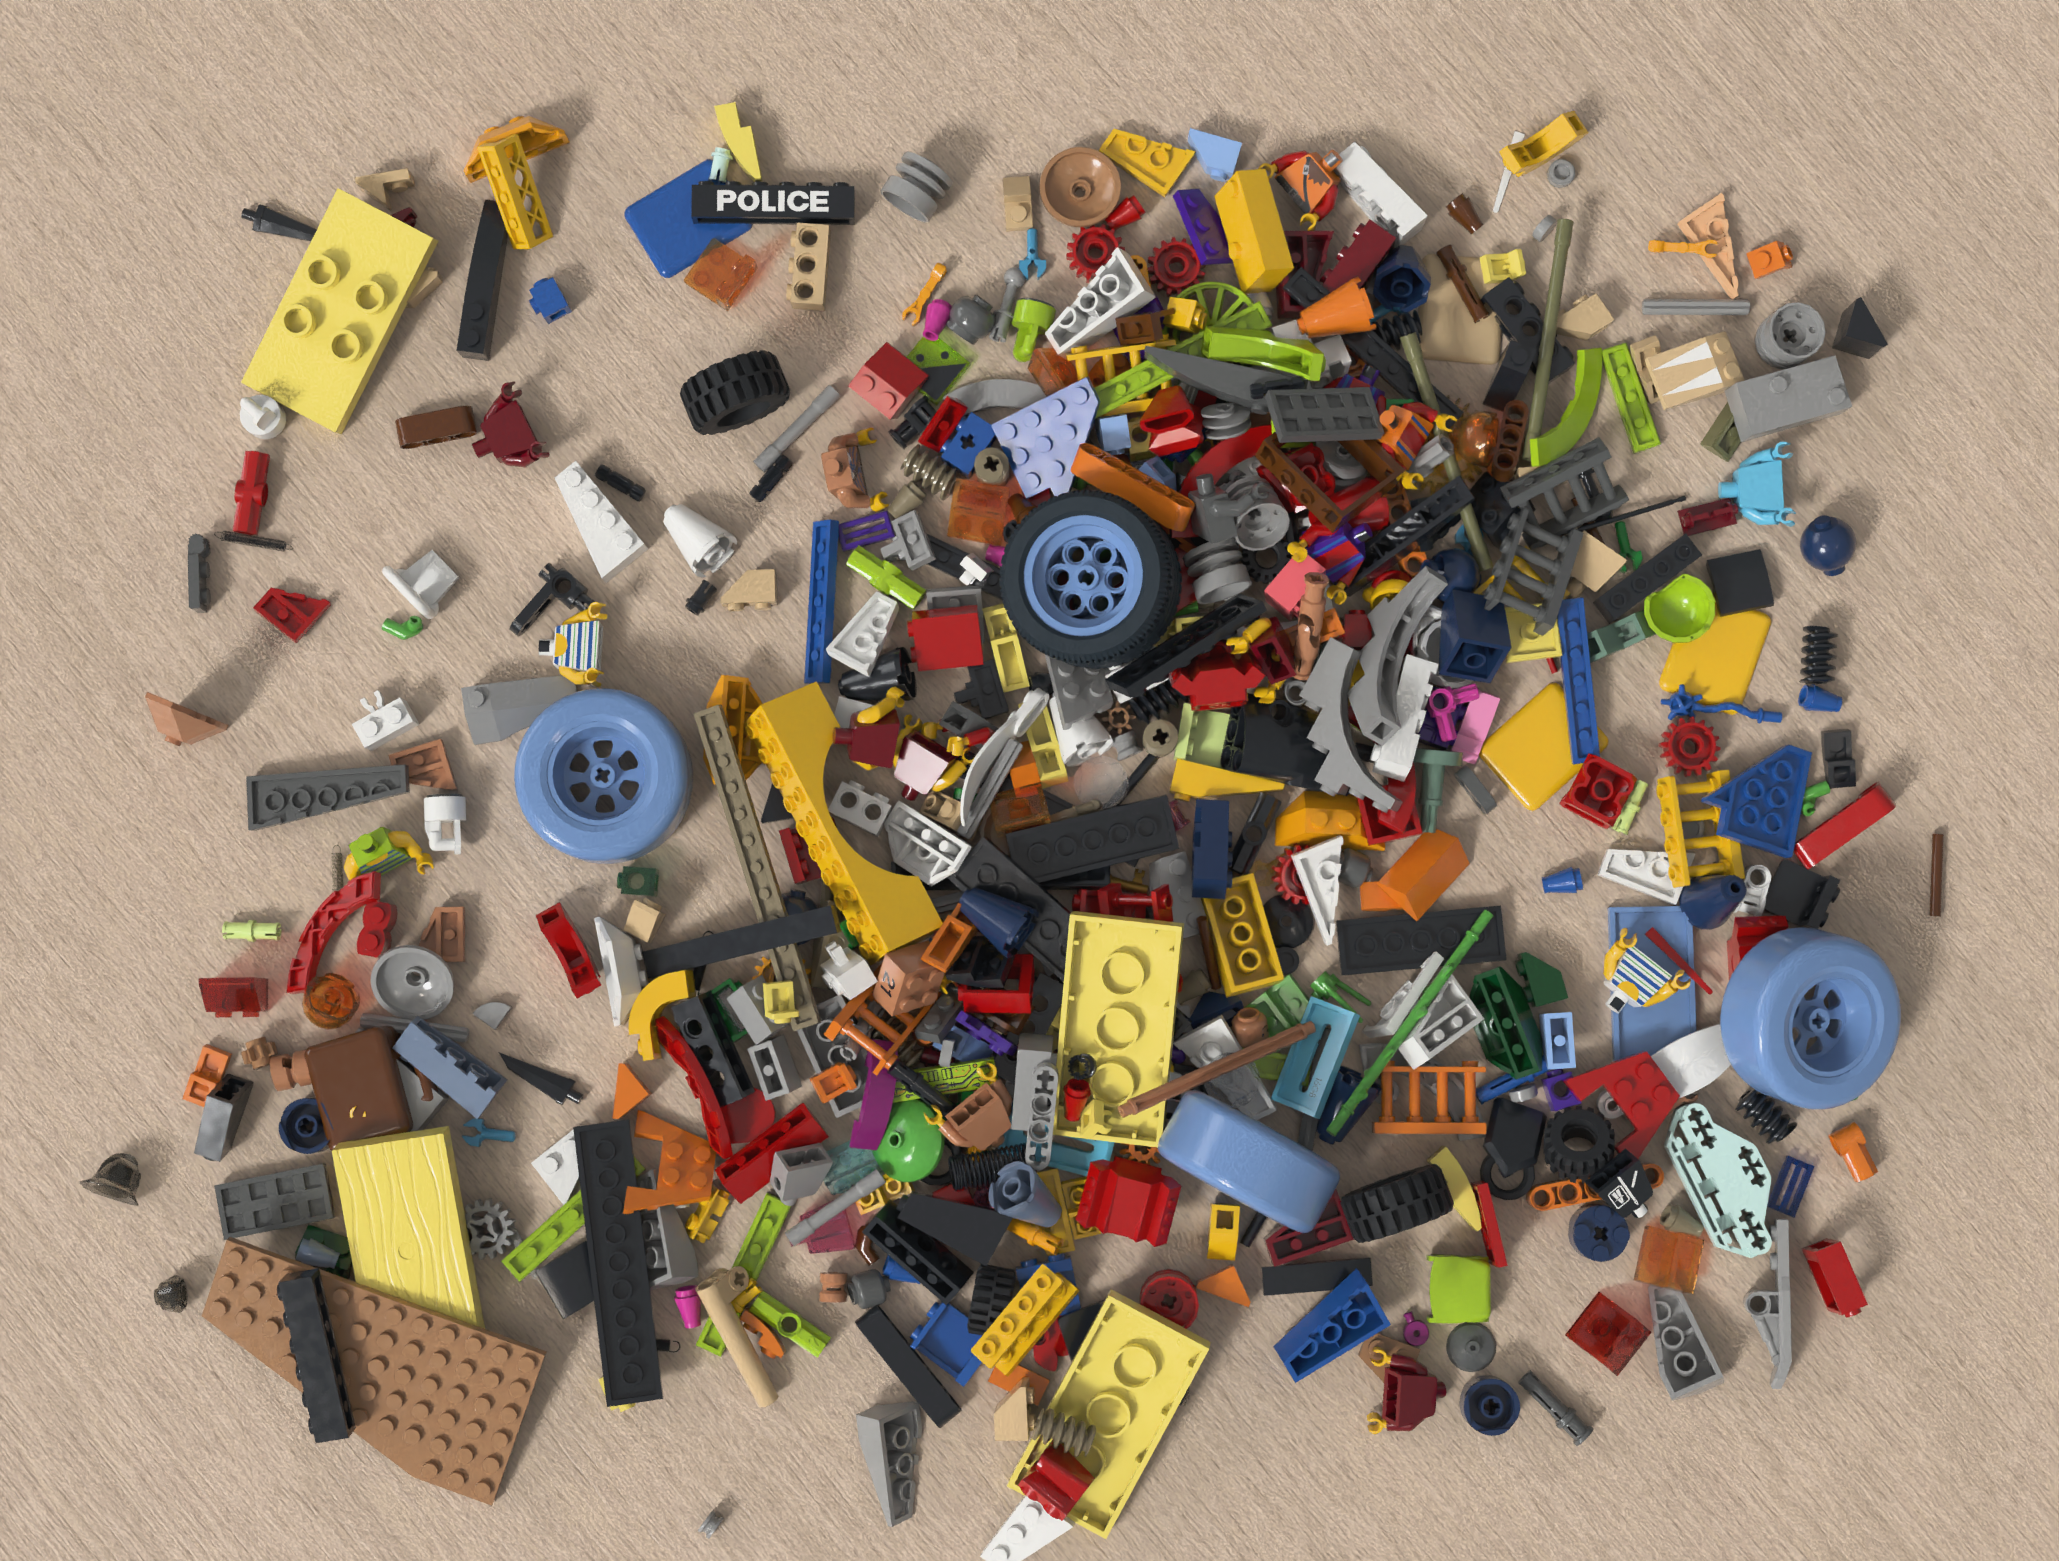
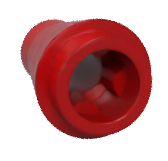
M1134 195L1130 198L1126 196L1105 221L1111 229L1116 231L1121 227L1142 219L1140 216L1146 212Z
M1073 1078L1063 1088L1064 1117L1069 1121L1075 1122L1080 1120L1081 1113L1091 1095V1090L1088 1082L1083 1079L1077 1080Z

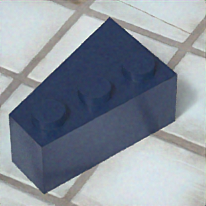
M1196 799L1192 837V897L1225 899L1226 888H1232V871H1228V868L1232 867V851H1228V848L1232 847V831H1229V801Z

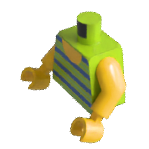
M380 827L369 834H363L356 841L350 843L349 848L352 853L347 856L344 863V870L349 881L373 871L381 873L382 876L412 860L414 857L416 859L417 871L420 874H425L424 864H428L434 869L432 856L429 853H421L422 848L408 832L392 831L385 827Z

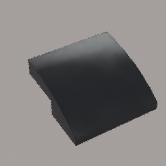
M1760 549L1707 560L1706 567L1714 588L1713 595L1720 617L1774 606L1770 580Z
M974 936L959 958L948 969L946 978L956 983L974 987L1004 988L1018 950L1014 948L1009 952L1014 956L1006 958L992 943L989 944L985 936Z
M587 1241L535 1271L562 1319L567 1318L594 1301Z

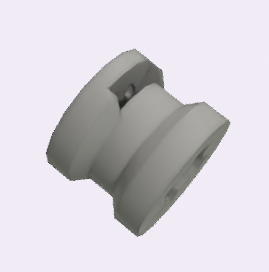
M1134 730L1112 739L1114 742L1112 747L1116 748L1118 761L1143 751L1142 747H1139L1135 740L1136 733Z

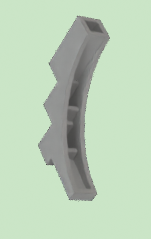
M1425 566L1392 600L1385 597L1367 615L1375 636L1359 651L1361 652L1359 661L1365 675L1347 692L1362 734L1382 746L1401 728L1397 713L1396 693L1403 656L1411 636L1432 602L1448 585L1444 576L1428 566Z
M1330 637L1299 695L1307 700L1306 706L1320 712L1307 738L1314 742L1313 748L1324 754L1328 753L1315 781L1322 784L1320 789L1335 797L1336 793L1346 795L1350 788V794L1362 800L1365 796L1374 800L1372 806L1385 813L1389 809L1398 812L1402 801L1386 791L1369 773L1359 757L1351 735L1347 692L1350 689L1352 675L1361 652Z

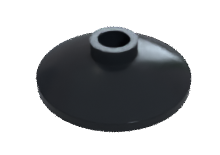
M1281 894L1269 899L1263 905L1276 948H1295L1304 943L1309 937L1313 928V916L1308 905L1304 904L1301 899L1298 904H1294L1291 900L1292 896L1285 900ZM1284 916L1291 918L1290 926L1286 927L1281 923V919Z

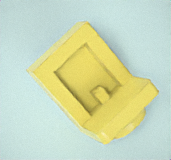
M1515 249L1504 254H1485L1480 257L1484 284L1501 283L1508 277L1514 281L1526 274L1525 261L1521 249Z
M793 981L763 983L765 1017L774 1020V1023L778 1024L789 1023L791 1018L799 1017V1011L795 1009Z

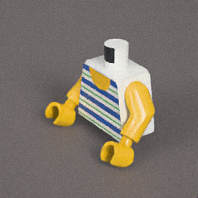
M593 602L588 609L564 620L562 625L555 627L554 640H539V655L553 656V664L559 669L560 674L576 685L591 684L596 687H601L602 685L596 681V678L600 677L601 674L604 675V672L601 671L603 626L600 621L595 620L607 619V614L600 613L601 608L606 606L605 603Z
M1627 928L1621 929L1620 940H1617L1604 956V985L1614 992L1606 1002V1006L1618 1014L1626 1003L1632 1007H1649L1665 1001L1676 993L1678 989L1683 990L1690 986L1691 978L1686 982H1681L1678 977L1684 974V970H1678L1674 980H1670L1671 974L1634 946L1637 942L1636 933L1630 939L1624 938L1628 933Z

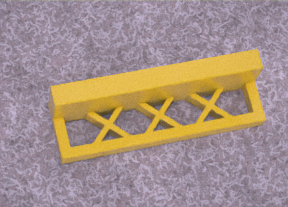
M512 134L499 142L484 143L478 146L482 163L513 249H531L552 238L553 234L518 134ZM512 144L514 150L512 161L507 158L504 147ZM517 170H519L523 176L521 186L517 185L515 181V174ZM526 196L530 197L532 202L530 212L524 207ZM535 221L539 223L543 233L535 237L533 232Z

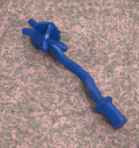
M1684 684L1679 685V691L1672 694L1670 699H1661L1660 701L1661 704L1668 705L1671 710L1668 715L1669 720H1672L1676 715H1688L1695 718L1696 715L1692 710L1704 713L1735 710L1751 719H1757L1758 724L1762 723V721L1781 723L1782 712L1764 711L1763 708H1759L1758 711H1751L1747 707L1734 702L1702 705L1697 703V701L1703 698L1702 695L1692 696L1689 692L1685 691Z

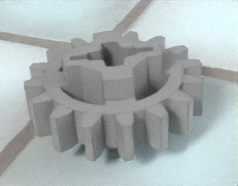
M492 1198L486 1199L484 1205L482 1200L478 1199L474 1203L475 1207L471 1204L465 1206L467 1211L465 1218L471 1253L473 1256L478 1252L479 1260L484 1259L487 1253L490 1259L497 1257V1252L500 1254L505 1253L506 1248L504 1245L510 1246L514 1242L509 1236L517 1232V1230L510 1228V1225L516 1222L515 1219H508L507 1217L511 1212L510 1208L505 1211L501 1210L503 1202L500 1201L493 1205ZM479 1211H488L484 1217L474 1215ZM499 1219H500V1221H501V1223H502V1228H503V1229L500 1228V1224H499V1221H498ZM488 1224L487 1230L489 1233L487 1234L483 1233L484 1228L482 1225ZM469 1229L471 1230L473 1238H471L469 1234ZM488 1240L497 1243L491 1247H483Z

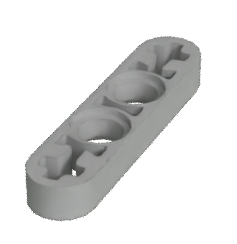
M1050 1062L1039 1063L1033 1071L1025 1161L1034 1170L1046 1168L1051 1158L1058 1069ZM1043 1070H1048L1049 1075L1054 1076L1048 1078L1047 1089H1042V1076H1038L1043 1074ZM1040 1096H1046L1050 1099L1051 1105L1047 1109H1040L1036 1106L1035 1100ZM1037 1123H1044L1049 1130L1047 1134L1038 1136L1033 1132L1032 1128ZM1036 1143H1042L1041 1155L1046 1157H1041L1040 1161L1037 1162L1035 1157L1030 1155H1035Z

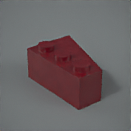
M1335 1189L1312 1231L1300 1233L1281 1224L1263 1238L1274 1267L1354 1240L1341 1207L1337 1189Z

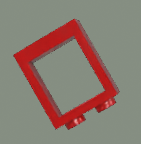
M1016 954L1007 979H1020L1019 990H974V986L959 984L958 1001H963L964 1012L1031 1013L1035 979L1034 955Z
M1826 1238L1802 1248L1827 1310L1838 1315H1845L1846 1318L1861 1313V1308L1868 1305L1841 1241Z

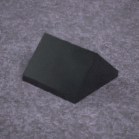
M1862 297L1856 299L1842 312L1832 349L1870 359L1888 345Z

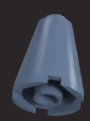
M1016 1161L1007 1164L997 1173L1000 1177L996 1183H991L989 1202L998 1213L1043 1227H1051L1057 1223L1062 1213L1061 1206L1033 1167Z

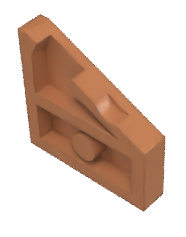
M442 739L388 755L391 765L405 764L409 766V784L452 791L458 790Z
M435 907L430 917V923L424 929L418 946L435 952L445 962H465V907Z

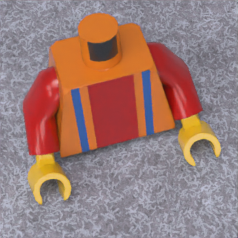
M1421 402L1405 403L1402 407L1392 405L1379 418L1384 430L1382 438L1374 440L1405 470H1409L1434 427L1432 423L1436 422L1440 430L1452 432L1453 430L1446 428L1445 423L1448 419L1456 422L1457 419L1448 414L1439 415L1437 410ZM1405 471L1401 477L1402 485L1406 489H1418L1413 485L1412 479L1418 482L1424 481L1423 476L1419 473H1408Z

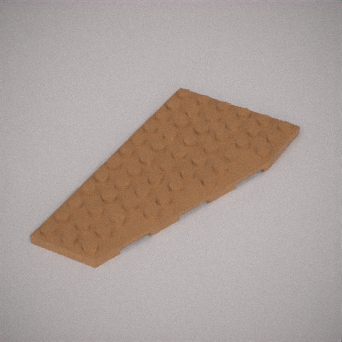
M229 1237L226 1240L202 1317L303 1393L302 1382L298 1381L296 1376L297 1361L295 1354L293 1355L290 1350L289 1342L291 1335L289 1328H286L284 1324L283 1313L285 1309L283 1301H280L278 1298L277 1286L278 1282L288 1273L316 1268ZM319 1269L356 1426L353 1432L412 1477L492 1506L547 1351Z

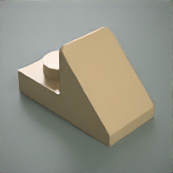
M408 168L355 177V183L363 192L390 211H392L389 191L404 192L408 190V187L415 186L414 177Z
M1029 176L1003 178L1006 232L1024 231L1033 228Z

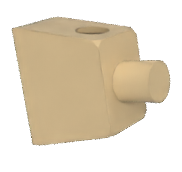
M1583 531L1582 541L1571 572L1573 578L1566 587L1574 598H1579L1586 587L1597 593L1628 562L1586 531Z

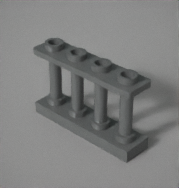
M1600 437L1500 487L1503 496L1511 508L1519 506L1520 510L1524 507L1529 509L1526 522L1557 536L1566 535L1568 530L1584 523L1592 522L1598 516L1610 510H1615L1629 501L1628 495L1620 485L1613 487L1603 462L1612 457ZM1593 467L1603 493L1588 499L1578 475ZM1568 480L1579 505L1564 512L1553 488ZM1543 493L1554 517L1539 525L1529 499ZM1522 533V537L1530 550L1547 544L1533 536Z
M1524 507L1517 514L1513 513L1507 524V528L1510 531L1508 537L1506 536L1501 543L1499 551L1502 552V555L1493 567L1492 575H1494V579L1485 591L1484 598L1487 601L1484 609L1490 611L1499 602L1534 617L1533 620L1536 621L1533 632L1544 636L1555 625L1584 533L1573 529L1566 536L1559 537L1526 522L1529 509ZM1522 532L1555 546L1556 550L1559 551L1557 559L1551 560L1518 545ZM1516 555L1549 570L1548 573L1551 574L1549 582L1545 584L1512 569L1511 565L1514 556ZM1506 580H1512L1540 593L1541 597L1544 598L1542 605L1536 607L1503 592Z

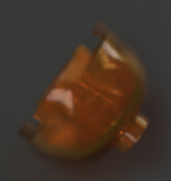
M1477 411L1462 419L1459 427H1454L1452 443H1456L1458 454L1468 464L1486 468L1490 465L1493 455L1488 454L1492 447H1496L1499 419L1495 418L1497 413Z
M326 973L325 976L318 978L316 976L309 982L303 994L302 1007L307 1019L318 1028L326 1030L337 1029L348 1024L356 1014L360 1004L359 994L357 996L354 990L355 986L350 980L342 975Z

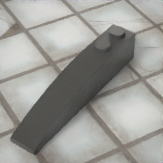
M1145 347V359L1173 377L1219 399L1251 408V411L1257 414L1265 415L1269 412L1265 396L1262 399L1254 400L1251 398V384L1261 383L1263 385L1267 381L1287 379L1289 381L1291 378H1294L1156 347ZM1304 379L1305 389H1307L1308 380Z

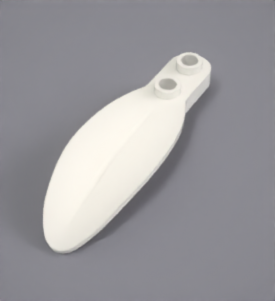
M1042 689L1030 690L1018 711L1014 710L1010 714L1007 721L989 738L975 756L967 772L961 795L960 815L962 826L965 827L969 810L978 789L990 774L1010 738L1015 740L1016 737H1021L1046 707L1049 694Z
M1720 1024L1683 1036L1651 1056L1678 1092L1679 1098L1707 1086L1731 1065L1724 1049ZM1607 1090L1599 1094L1596 1105L1604 1117L1614 1119L1624 1114L1618 1105L1614 1109H1608V1103L1614 1100Z

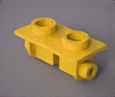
M712 1184L710 1200L698 1202L699 1205L695 1213H691L686 1221V1232L691 1239L694 1240L695 1238L701 1243H705L707 1239L710 1240L718 1224V1221L710 1217L712 1213L722 1217L730 1202V1199H728L730 1193L723 1189L719 1190Z

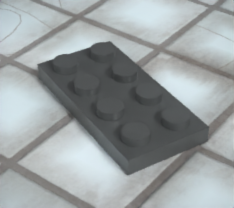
M1370 387L1268 390L1265 395L1279 443L1381 439L1384 434Z
M326 1163L214 1185L224 1240H227L229 1237L237 1238L335 1218Z

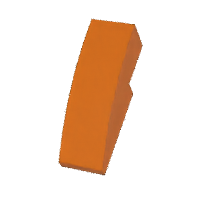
M960 903L957 904L951 915L948 914L921 957L922 961L944 973L959 958L978 931V928L960 911Z

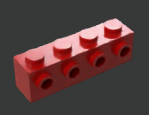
M801 1103L718 1166L715 1172L723 1186L742 1204L770 1182L775 1152L822 1143L829 1136L804 1103Z

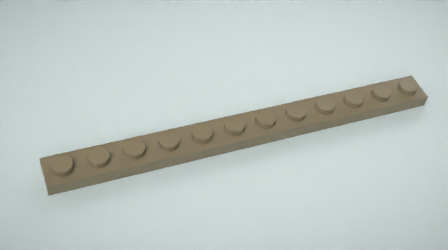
M716 705L693 713L758 921L761 923L786 917L788 913L723 706ZM797 943L769 949L768 953L777 982L793 981L795 1009L799 1011V1017L791 1018L792 1030L796 1031L821 1023Z

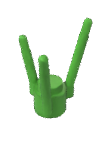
M1326 971L1310 985L1314 990L1311 994L1313 997L1324 1001L1323 997L1328 1000L1332 996L1344 1009L1356 1014L1357 1012L1336 992L1339 989L1338 987L1367 1006L1371 1005V1001L1340 981L1334 974L1330 976ZM1361 1017L1359 1018L1358 1023L1363 1022V1019Z

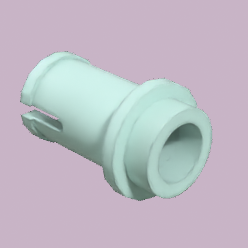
M716 147L715 152L711 153L713 163L709 180H716L717 172L720 170L719 181L726 183L729 160L733 159L730 156V150Z

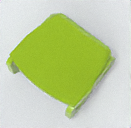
M1452 1254L1426 1255V1260L1433 1261L1429 1283L1432 1315L1427 1316V1321L1429 1323L1489 1322L1491 1314V1267L1489 1257Z

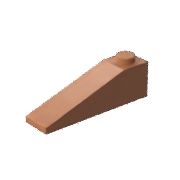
M149 692L146 693L145 698L158 732L166 735L165 741L177 746H180L182 742L191 745L226 731L228 725Z

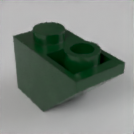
M1527 952L1517 954L1518 960L1515 961L1516 970L1519 977H1524L1526 987H1523L1527 1002L1531 1003L1532 1007L1568 998L1561 971Z

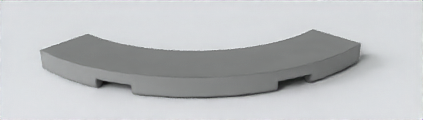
M993 379L972 383L945 395L943 400H945L946 396L961 400L968 407L963 415L966 417L971 412L975 413L993 407L1022 410L1056 392L1026 381Z
M1359 1044L1363 1072L1374 1064L1387 1044ZM1399 1049L1390 1059V1061H1395V1066H1410ZM1431 1058L1420 1066L1444 1065ZM1393 1072L1409 1077V1072ZM1420 1072V1084L1437 1097V1072ZM1448 1072V1113L1453 1122H1462V1117H1465V1086L1452 1072ZM1476 1105V1117H1479V1122H1484ZM1486 1134L1457 1135L1458 1140L1463 1141L1475 1138L1485 1137Z

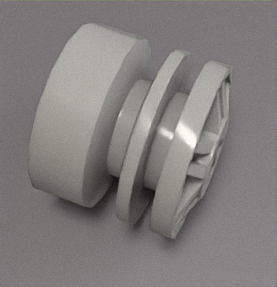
M907 151L901 157L903 163L896 165L897 172L903 178L894 175L889 176L881 189V194L903 213L926 223L929 222L938 208L936 202L931 197L943 199L945 197L944 190H949L953 183L950 177L932 161Z
M1799 302L1788 303L1776 310L1758 327L1755 336L1756 350L1761 359L1771 367L1778 369L1795 367L1816 353L1823 344L1826 333L1824 321L1811 306ZM1785 336L1789 339L1787 342L1783 340Z
M1257 476L1244 477L1237 480L1225 490L1229 500H1237L1245 493L1249 494L1256 482L1266 483L1258 488V493L1262 495L1265 492H1269V496L1265 499L1258 498L1254 501V505L1241 516L1233 517L1238 536L1234 537L1236 542L1244 549L1251 551L1264 550L1274 546L1284 537L1290 521L1288 513L1279 500L1273 486L1266 479Z
M1235 538L1213 544L1207 542L1190 550L1183 556L1182 559L1185 566L1189 567L1187 570L1188 575L1195 578L1199 577L1192 583L1198 603L1208 604L1222 601L1244 592L1252 585L1247 567L1237 564L1243 556L1241 551H1237L1239 544Z

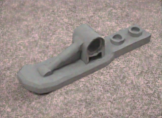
M1774 1219V1225L1769 1226V1235L1772 1242H1775V1253H1770V1269L1775 1270V1290H1751L1745 1295L1743 1300L1744 1308L1754 1319L1761 1338L1766 1343L1771 1355V1362L1774 1364L1769 1382L1772 1389L1782 1388L1792 1363L1788 1219ZM1754 1296H1762L1764 1299V1307L1759 1311H1754L1750 1307V1300Z

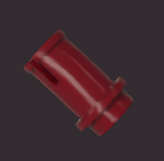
M924 1046L920 1062L924 1063L925 1067L928 1065L939 1066L941 1051L934 1050L933 1046H930V1048ZM952 1057L951 1063H955L956 1058Z

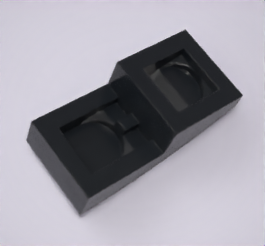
M1851 730L1821 731L1824 772L1830 789L1855 787L1856 768L1855 759L1852 758Z

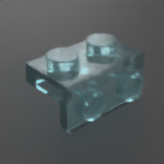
M850 1141L827 1151L833 1164L824 1179V1183L832 1195L845 1193L875 1169L882 1173L872 1150L849 1147Z

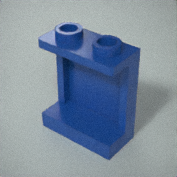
M935 1302L926 1314L930 1317L924 1327L919 1324L911 1334L910 1338L914 1341L910 1347L914 1350L917 1349L953 1376L955 1381L964 1387L982 1363L971 1352L972 1347L982 1335L968 1332L967 1324L969 1317L952 1304L948 1303L945 1305L943 1302L941 1304Z

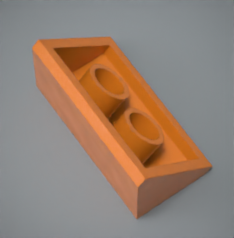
M1436 829V833L1423 832L1376 884L1417 922L1470 863L1459 839Z

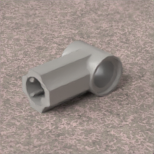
M1443 434L1436 436L1421 447L1409 470L1406 471L1408 473H1419L1423 478L1427 477L1434 471L1433 468L1454 454L1453 443Z

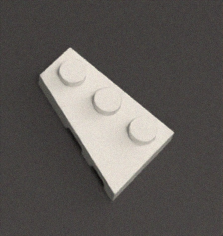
M876 591L826 648L828 655L870 677L900 609L898 603Z
M1607 849L1597 874L1600 877L1672 905L1677 904L1683 888H1673L1672 881L1668 875L1670 865L1666 852ZM1686 853L1688 866H1691L1695 853Z
M1025 1495L984 1548L980 1557L986 1561H1022L1074 1527L1075 1522L1067 1516L1063 1521L1053 1518L1038 1501H1033Z

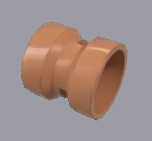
M820 1273L822 1291L819 1292V1301L847 1302V1292L844 1290V1287L847 1283L848 1273Z

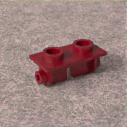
M1731 498L1677 511L1683 534H1687V536L1737 524L1735 514H1738V508L1736 503L1732 504Z

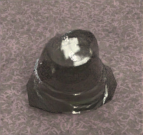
M118 1153L110 1156L101 1164L92 1178L79 1182L83 1188L95 1194L130 1205H139L135 1194L140 1184L141 1173L139 1172L136 1158L130 1154Z

